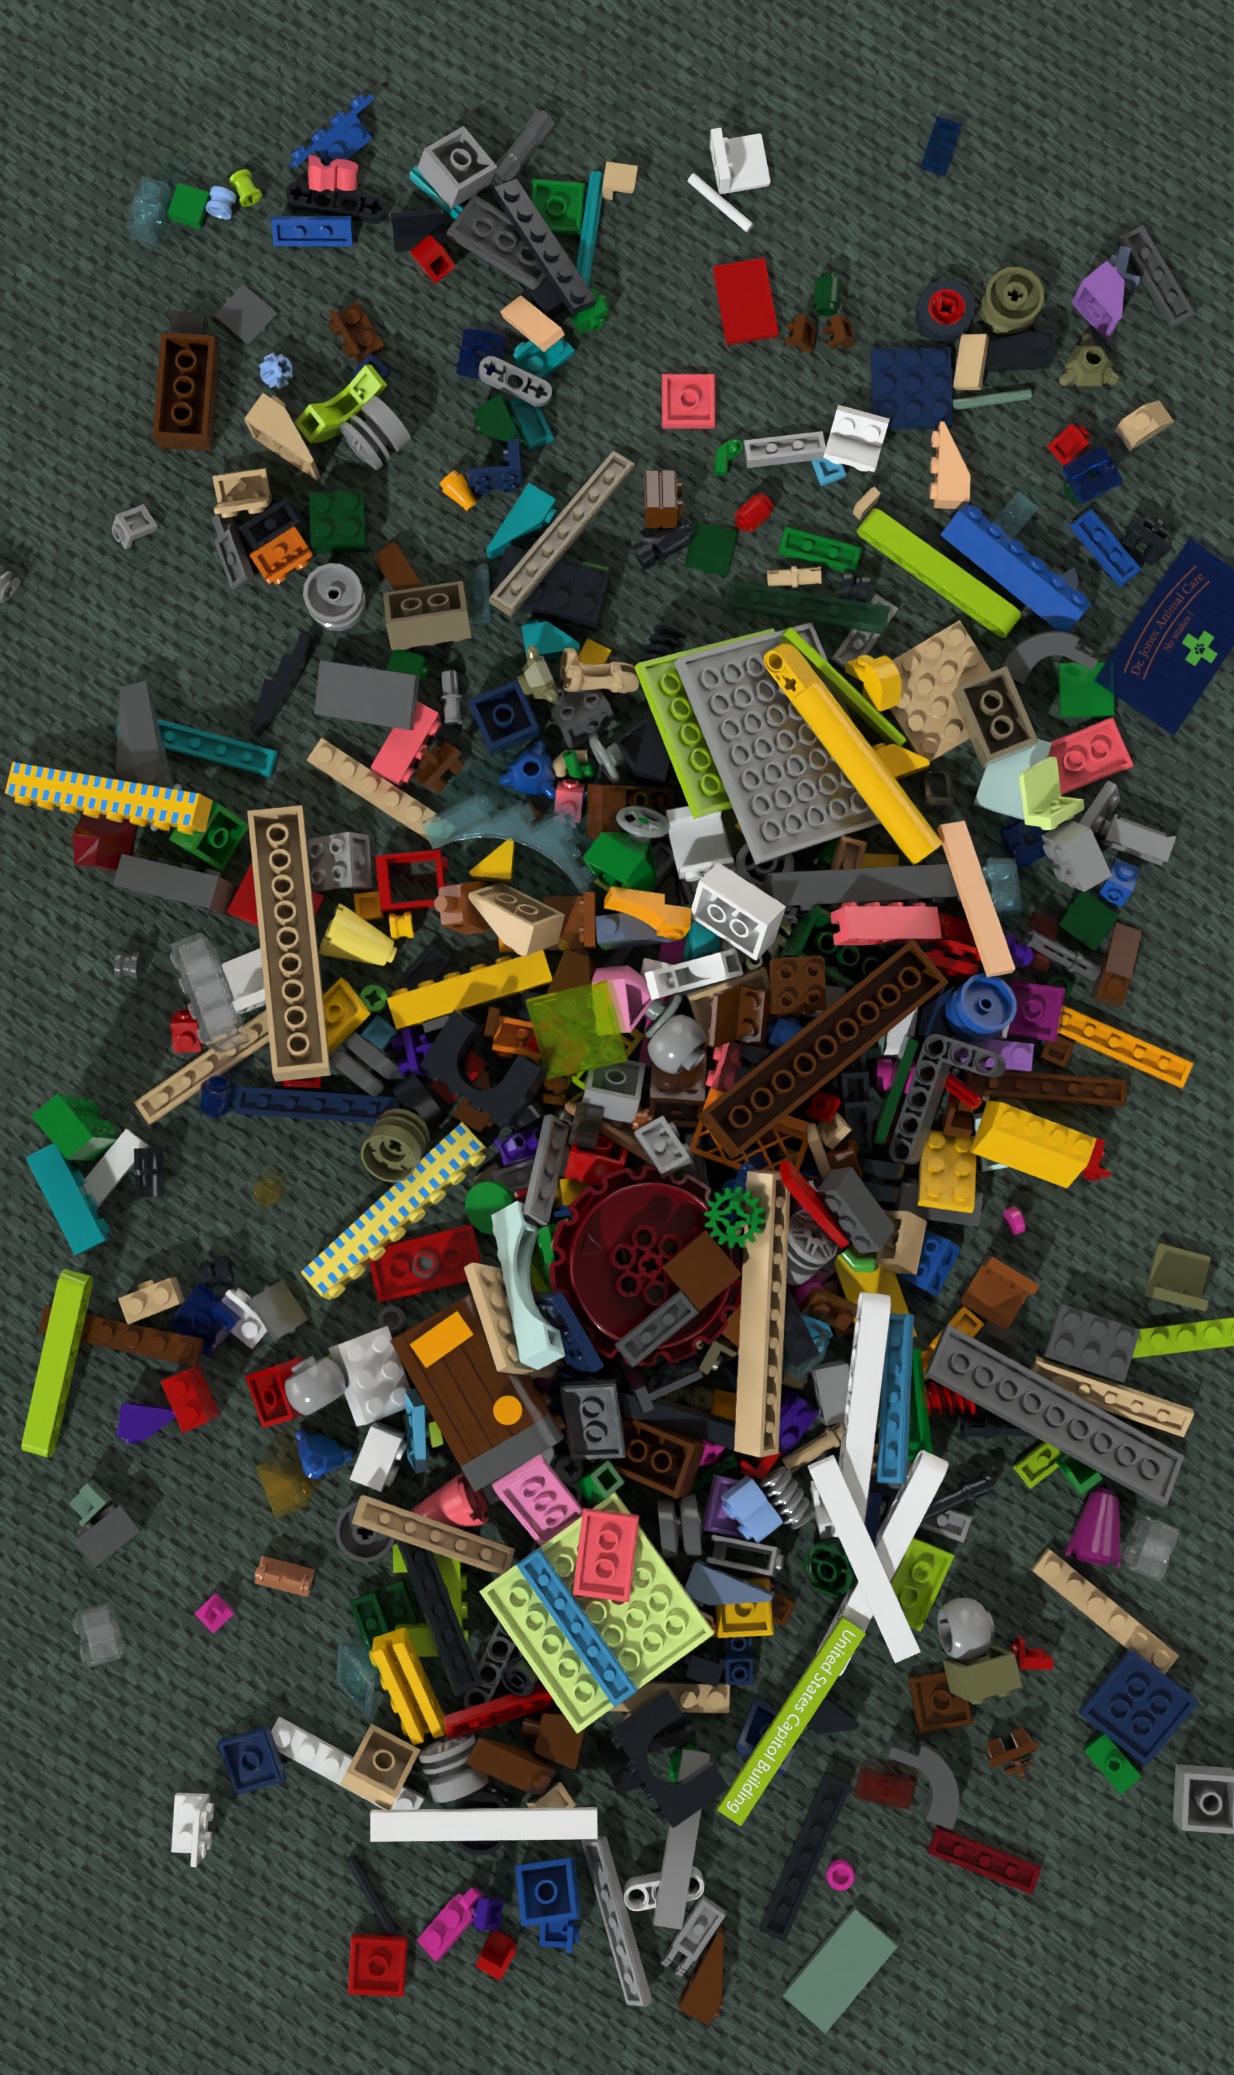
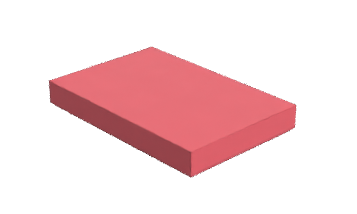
M1113 717L1050 742L1052 746L1048 757H1056L1061 796L1134 766Z
M589 1508L583 1509L573 1595L623 1602L630 1601L640 1515Z

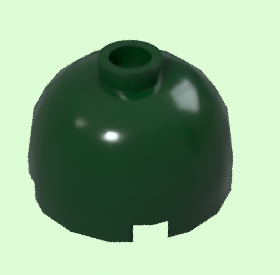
M830 1538L822 1540L805 1553L803 1559L804 1574L806 1578L810 1577L814 1583L812 1587L820 1594L833 1598L839 1597L856 1583L857 1577L840 1540Z

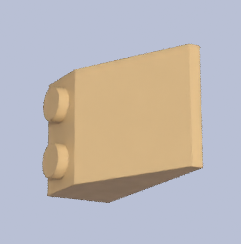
M262 393L244 418L252 437L318 482L321 477L314 459L292 422L289 413L286 411V405L275 396L270 398Z
M503 882L469 893V900L502 942L514 949L517 954L528 956L558 944L565 914Z

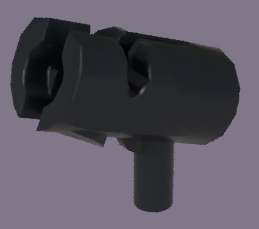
M678 520L675 528H663L661 526L655 534L645 536L641 541L632 546L634 548L633 552L640 566L645 571L656 565L655 557L661 558L664 561L667 557L691 545V538L694 537L693 532L687 523L682 524Z

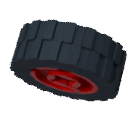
M939 279L935 283H930L927 288L925 287L915 309L916 323H918V328L925 334V337L933 339L934 342L948 343L949 341H957L961 334H965L969 330L975 316L976 304H974L975 298L973 294L971 295L970 289L967 286L965 287L962 285L963 283L953 281V279ZM947 308L950 311V314L945 311L941 312V309Z

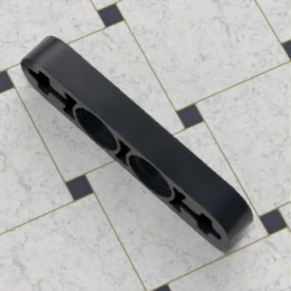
M300 181L291 183L286 189L289 205L297 210L329 216H351L352 220L372 224L382 223L388 216L387 204L379 196L345 191L338 188L334 191L325 189L319 192L309 189V183ZM298 191H302L303 196H300L299 200H295L294 195H297ZM311 192H312V203H310V202H309V199H308V197L311 198V195H310ZM322 195H328L331 197V202L327 206H320L317 203L318 198ZM347 200H354L357 202V207L352 211H346L343 208V204ZM362 202L365 203V207H366V208H363L364 213H361V212H362ZM375 205H379L381 211H377L376 215H373L371 209H374Z

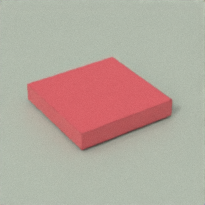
M662 374V428H715V374Z

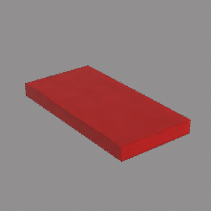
M472 1224L389 1244L385 1247L386 1251L379 1259L371 1260L369 1263L378 1303L468 1282L464 1267L472 1262L482 1264ZM429 1251L437 1257L439 1267L432 1277L421 1278L414 1274L411 1262L418 1252ZM421 1253L414 1261L415 1269L420 1274H430L435 1270L436 1259L430 1253ZM426 1255L432 1258L433 1267L430 1271L423 1272L418 1268L417 1262L421 1256Z

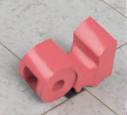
M309 155V189L319 192L325 189L334 191L336 188L345 191L357 189L358 164L345 159H335L329 166H324L321 163V158Z

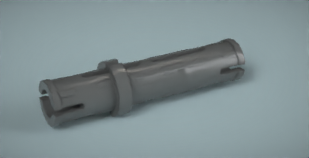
M1031 930L1025 938L1024 944L1064 965L1065 969L1069 972L1075 971L1091 981L1096 980L1101 972V966L1085 959L1082 953L1078 951L1072 952L1034 930ZM1044 945L1056 950L1058 954L1045 948ZM1067 958H1070V959H1072V960H1074V961H1076V962H1078V963H1080V964H1082V965L1079 966V965H1077V964L1071 962V961L1068 960Z

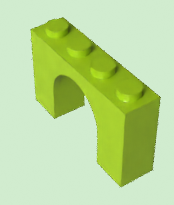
M395 1540L393 1544V1573L407 1572ZM433 1552L467 1645L469 1646L468 1630H463V1619H468V1602H463V1591H467L468 1585L467 1574H462L463 1562ZM427 1623L396 1625L395 1630L406 1628L418 1657L439 1656Z

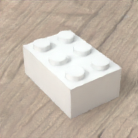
M717 863L699 880L691 909V918L754 960H757L775 942L786 906L758 889L755 885L744 880L732 870Z
M388 1326L328 1348L332 1360L339 1365L345 1376V1396L356 1426L367 1425L406 1409L405 1391L411 1389L400 1358L390 1342L392 1336Z

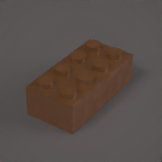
M161 332L153 438L159 448L198 451L213 450L220 346L215 336Z

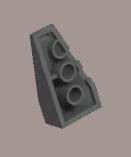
M148 681L120 687L115 770L117 780L169 788L175 785Z

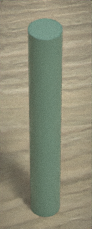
M1030 388L954 399L952 400V411L1028 400L1032 398V392Z

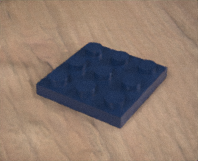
M951 347L871 349L872 414L888 418L887 429L938 428L940 422H945L947 428H952Z
M538 1292L533 1295L535 1304L542 1316L552 1326L560 1330L565 1356L561 1359L567 1368L570 1367L572 1370L596 1372L604 1367L563 1293Z
M1130 1647L1078 1711L1086 1720L1147 1766L1199 1702L1196 1697Z

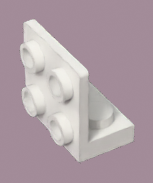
M721 128L711 129L709 145L719 195L770 185V176L761 134L728 139L727 137L723 138Z
M838 405L823 458L828 459L834 464H846L860 471L875 472L889 419Z
M261 948L222 964L235 999L232 1003L236 1012L244 1014L266 1005Z
M176 1793L171 1852L191 1853V1867H197L201 1859L205 1858L206 1851L211 1848L212 1832H208V1821L213 1819L214 1803H210V1794Z

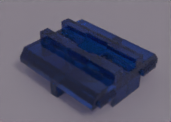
M464 329L456 374L471 379H480L479 365L483 359L476 358L477 351H487L486 357L494 356L502 360L506 337L486 330ZM491 365L490 368H486L487 375L491 376L493 372L496 373L495 366Z
M1100 446L1062 466V472L1067 478V483L1082 504L1097 496H1102L1105 492L1123 483V479L1118 472L1119 468L1113 463L1111 454H1108L1104 446ZM1094 470L1097 477L1091 480L1086 472Z
M1020 820L1000 830V835L1016 867L1018 866L1019 869L1047 856L1043 849L1045 842L1041 835L1050 830L1043 831L1039 826L1025 825V820ZM1033 833L1037 842L1028 846L1024 836Z

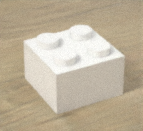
M376 1421L369 1429L350 1480L380 1492L385 1486L390 1487L399 1468L394 1466L396 1460H401L407 1449L408 1442L404 1440L406 1432Z

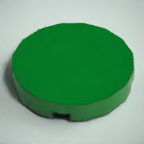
M492 1179L481 1181L472 1187L465 1201L467 1217L472 1225L481 1232L491 1235L493 1234L494 1227L491 1215L516 1202L513 1192H509L505 1184Z

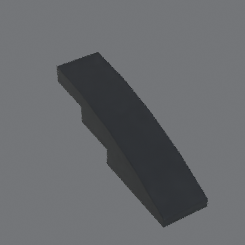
M299 634L293 658L282 655L275 681L264 679L250 729L255 736L260 737L278 716L293 693L304 671L314 643L310 635Z
M865 1051L837 1074L838 1094L841 1100L839 1105L840 1115L851 1128V1131L843 1138V1142L856 1139L859 1148L858 1155L873 1154L872 1100L869 1098V1071L866 1069Z

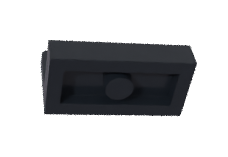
M443 209L390 214L395 252L411 251L428 235L432 236L443 248H448Z

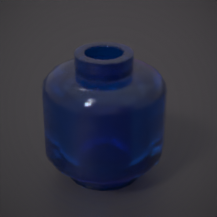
M212 1076L204 1080L200 1085L198 1107L207 1116L212 1118L228 1114L233 1108L235 1087L230 1083L229 1079L223 1076Z

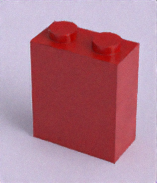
M200 1365L161 1381L182 1433L220 1416Z

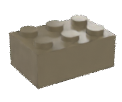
M463 581L383 593L385 620L391 650H406L416 646H432L437 643L458 642L472 638Z
M1007 666L958 685L951 693L982 768L1028 750L1038 742Z

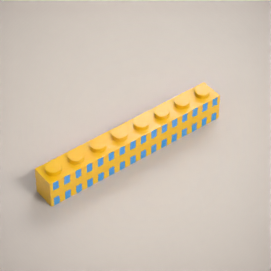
M12 762L5 794L15 798V803L25 806H31V802L37 803L38 807L53 810L54 806L60 807L61 811L76 814L77 810L83 811V815L93 818H99L100 814L107 815L106 818L112 821L123 822V818L130 819V823L139 826H146L147 822L154 823L153 827L167 831L170 830V826L177 827L178 832L193 835L194 831H206L213 800L198 793Z

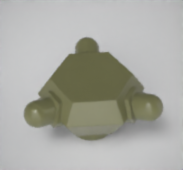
M1085 333L1082 336V342L1080 345L1075 346L1065 364L1066 373L1059 378V383L1062 386H1068L1071 383H1076L1077 386H1102L1106 382L1110 385H1116L1119 382V376L1113 372L1112 362L1102 346L1097 345L1091 333Z
M531 645L526 650L527 663L522 668L524 674L517 677L525 697L533 694L536 699H546L551 703L556 702L558 699V689L544 657L539 655L538 648Z

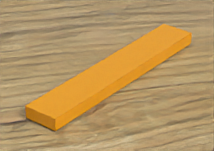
M1063 1005L1058 1034L1179 1088L1184 1087L1194 1063Z

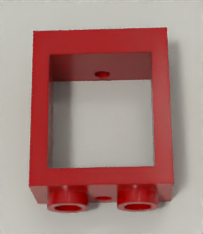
M441 850L375 856L380 910L383 913L435 908V899L393 903L390 866L435 861L438 895L440 887L450 886V883H445L444 873L449 872L447 856H442Z

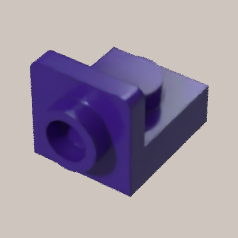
M485 1896L479 1898L474 1910V1928L480 1930H499L504 1900Z

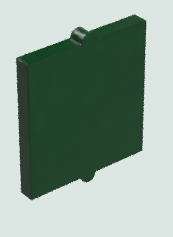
M695 521L692 531L694 537L691 538V545L688 548L684 567L703 571L704 574L709 572L727 577L737 531L719 527L718 524L713 526Z
M1080 890L1073 902L1067 904V910L1057 925L1091 952H1095L1103 939L1109 936V930L1119 916L1088 891L1083 892Z

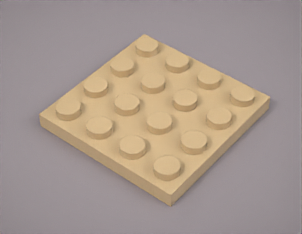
M959 620L892 660L899 671L902 689L900 704L888 710L915 754L927 758L929 763L970 739L951 694L958 685L992 672Z
M473 1262L465 1266L466 1276L497 1372L553 1379L558 1367L567 1369L561 1358L539 1370L520 1362L517 1354L516 1337L512 1330L511 1312L507 1305L506 1287L502 1280V1268ZM531 1282V1291L535 1295L538 1291Z

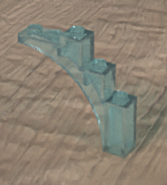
M479 791L424 820L420 825L433 849L453 841L474 837L500 838L521 843L539 851L554 861L571 878L581 894L591 890L590 881L593 880V877L586 865L582 867L577 859L581 855L575 843L568 842V840L575 837L574 829L577 828V824L571 813L566 815L563 809L534 823L533 820L536 817L529 804L524 806L522 800L492 814L491 811L494 810L490 799L487 795L483 797Z

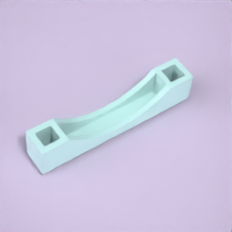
M516 1201L491 1215L494 1226L493 1234L497 1241V1255L501 1262L502 1280L506 1287L507 1305L511 1312L512 1330L516 1337L519 1360L521 1363L539 1370L564 1357L565 1353L560 1330L552 1326L542 1316L535 1304L531 1291L530 1265L539 1231L537 1223L523 1215L525 1205Z

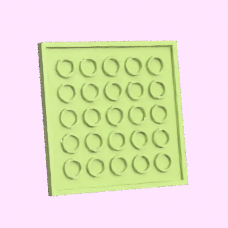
M616 1492L592 1508L631 1514ZM582 1516L539 1547L543 1550L572 1594ZM638 1526L630 1601L623 1602L574 1595L638 1689L715 1633L640 1526ZM517 1565L479 1591L576 1733L582 1731L614 1707Z

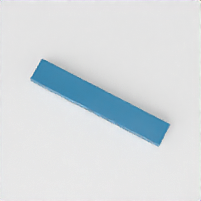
M890 1314L881 1386L877 1482L907 1484L914 1315Z
M538 1548L516 1564L614 1708L637 1692V1686L543 1550Z

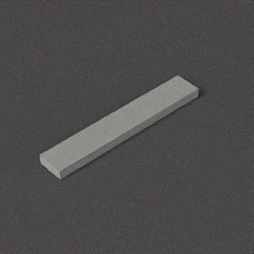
M682 1748L676 1782L685 1779L708 1763L710 1754ZM701 1809L675 1828L669 1825L653 1919L655 1926L682 1930Z
M598 1836L597 1839H581L626 2004L647 2007L653 2001L607 1836Z

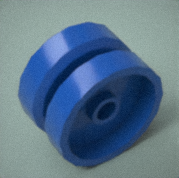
M985 973L972 976L949 996L945 1005L946 1019L950 1028L958 1037L973 1043L989 1041L1013 1021L1017 1011L1016 998L1007 983L997 976L987 977Z

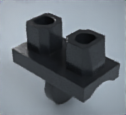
M1161 517L1156 524L1146 518L1142 525L1132 520L1125 529L1127 533L1121 542L1123 547L1131 552L1135 550L1139 542L1149 547L1141 559L1150 566H1153L1162 557L1164 558L1173 547L1163 540L1168 535V532L1161 528L1165 521Z
M163 1147L134 1148L135 1198L165 1196Z

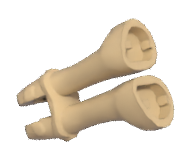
M565 648L562 652L560 678L564 680L563 689L565 691L578 692L581 690L609 689L613 693H626L636 691L639 687V679L635 675L634 665L616 661L610 664H584L578 661V654L575 649Z

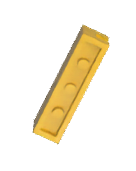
M404 1627L374 1637L372 1650L369 1651L372 1665L374 1667L377 1666L381 1673V1685L384 1690H388L390 1693L391 1706L394 1713H399L404 1735L409 1736L413 1746L423 1743L424 1734L429 1732L432 1733L434 1739L444 1736V1713L406 1628Z

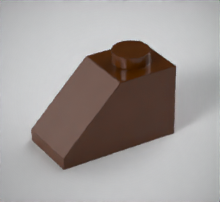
M482 1070L474 1084L483 1090L492 1089L489 1074ZM464 1097L453 1116L480 1134L484 1130L489 1132L494 1125L490 1120L491 1115L484 1110L479 1112L468 1105L469 1100Z

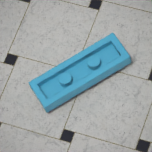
M412 1389L405 1391L407 1458L417 1474L426 1471V1459L430 1458L425 1439L429 1437V1429L425 1421V1415H428V1408L417 1390Z

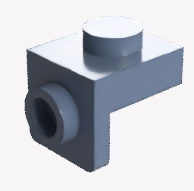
M1120 246L1117 254L1111 255L1109 263L1111 266L1117 267L1121 272L1122 278L1125 280L1124 293L1134 292L1140 282V277L1126 273L1131 248Z

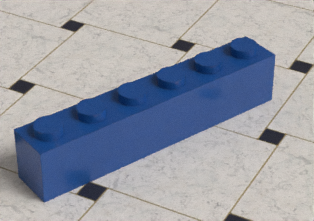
M966 503L941 533L943 538L1057 631L1069 632L1091 605L1083 593L1073 590L1066 584V580L1061 575L1053 573L1046 568L1045 563L1040 558L1029 554L1019 541L1008 537L1001 526L993 522L991 523L983 516L982 511L975 506H970Z

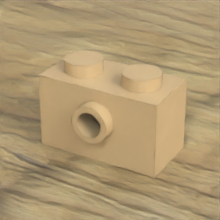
M886 1211L885 1214L895 1226V1229L883 1249L877 1252L875 1264L893 1273L917 1274L927 1221L909 1211Z
M176 1277L168 1278L154 1284L153 1279L137 1285L138 1291L118 1298L127 1324L135 1323L185 1303Z

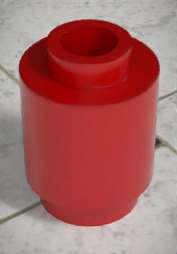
M764 494L753 495L734 513L736 517L734 522L741 531L753 533L771 516L774 506Z

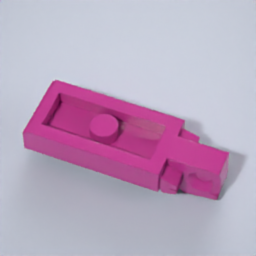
M471 1887L464 1896L462 1893H458L453 1897L417 1939L418 1943L435 1962L444 1956L473 1922L474 1906L478 1903V1899L484 1896L477 1887Z

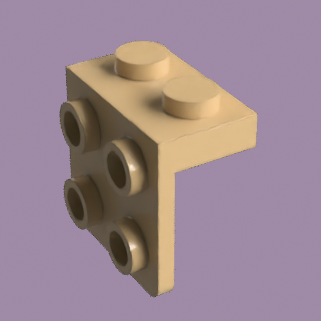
M266 467L212 476L218 502L214 507V513L221 514L222 518L237 516L238 512L247 509L249 514L264 512V509L272 501Z

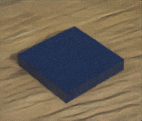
M269 1725L226 1737L217 1742L235 1796L281 1783L287 1779Z

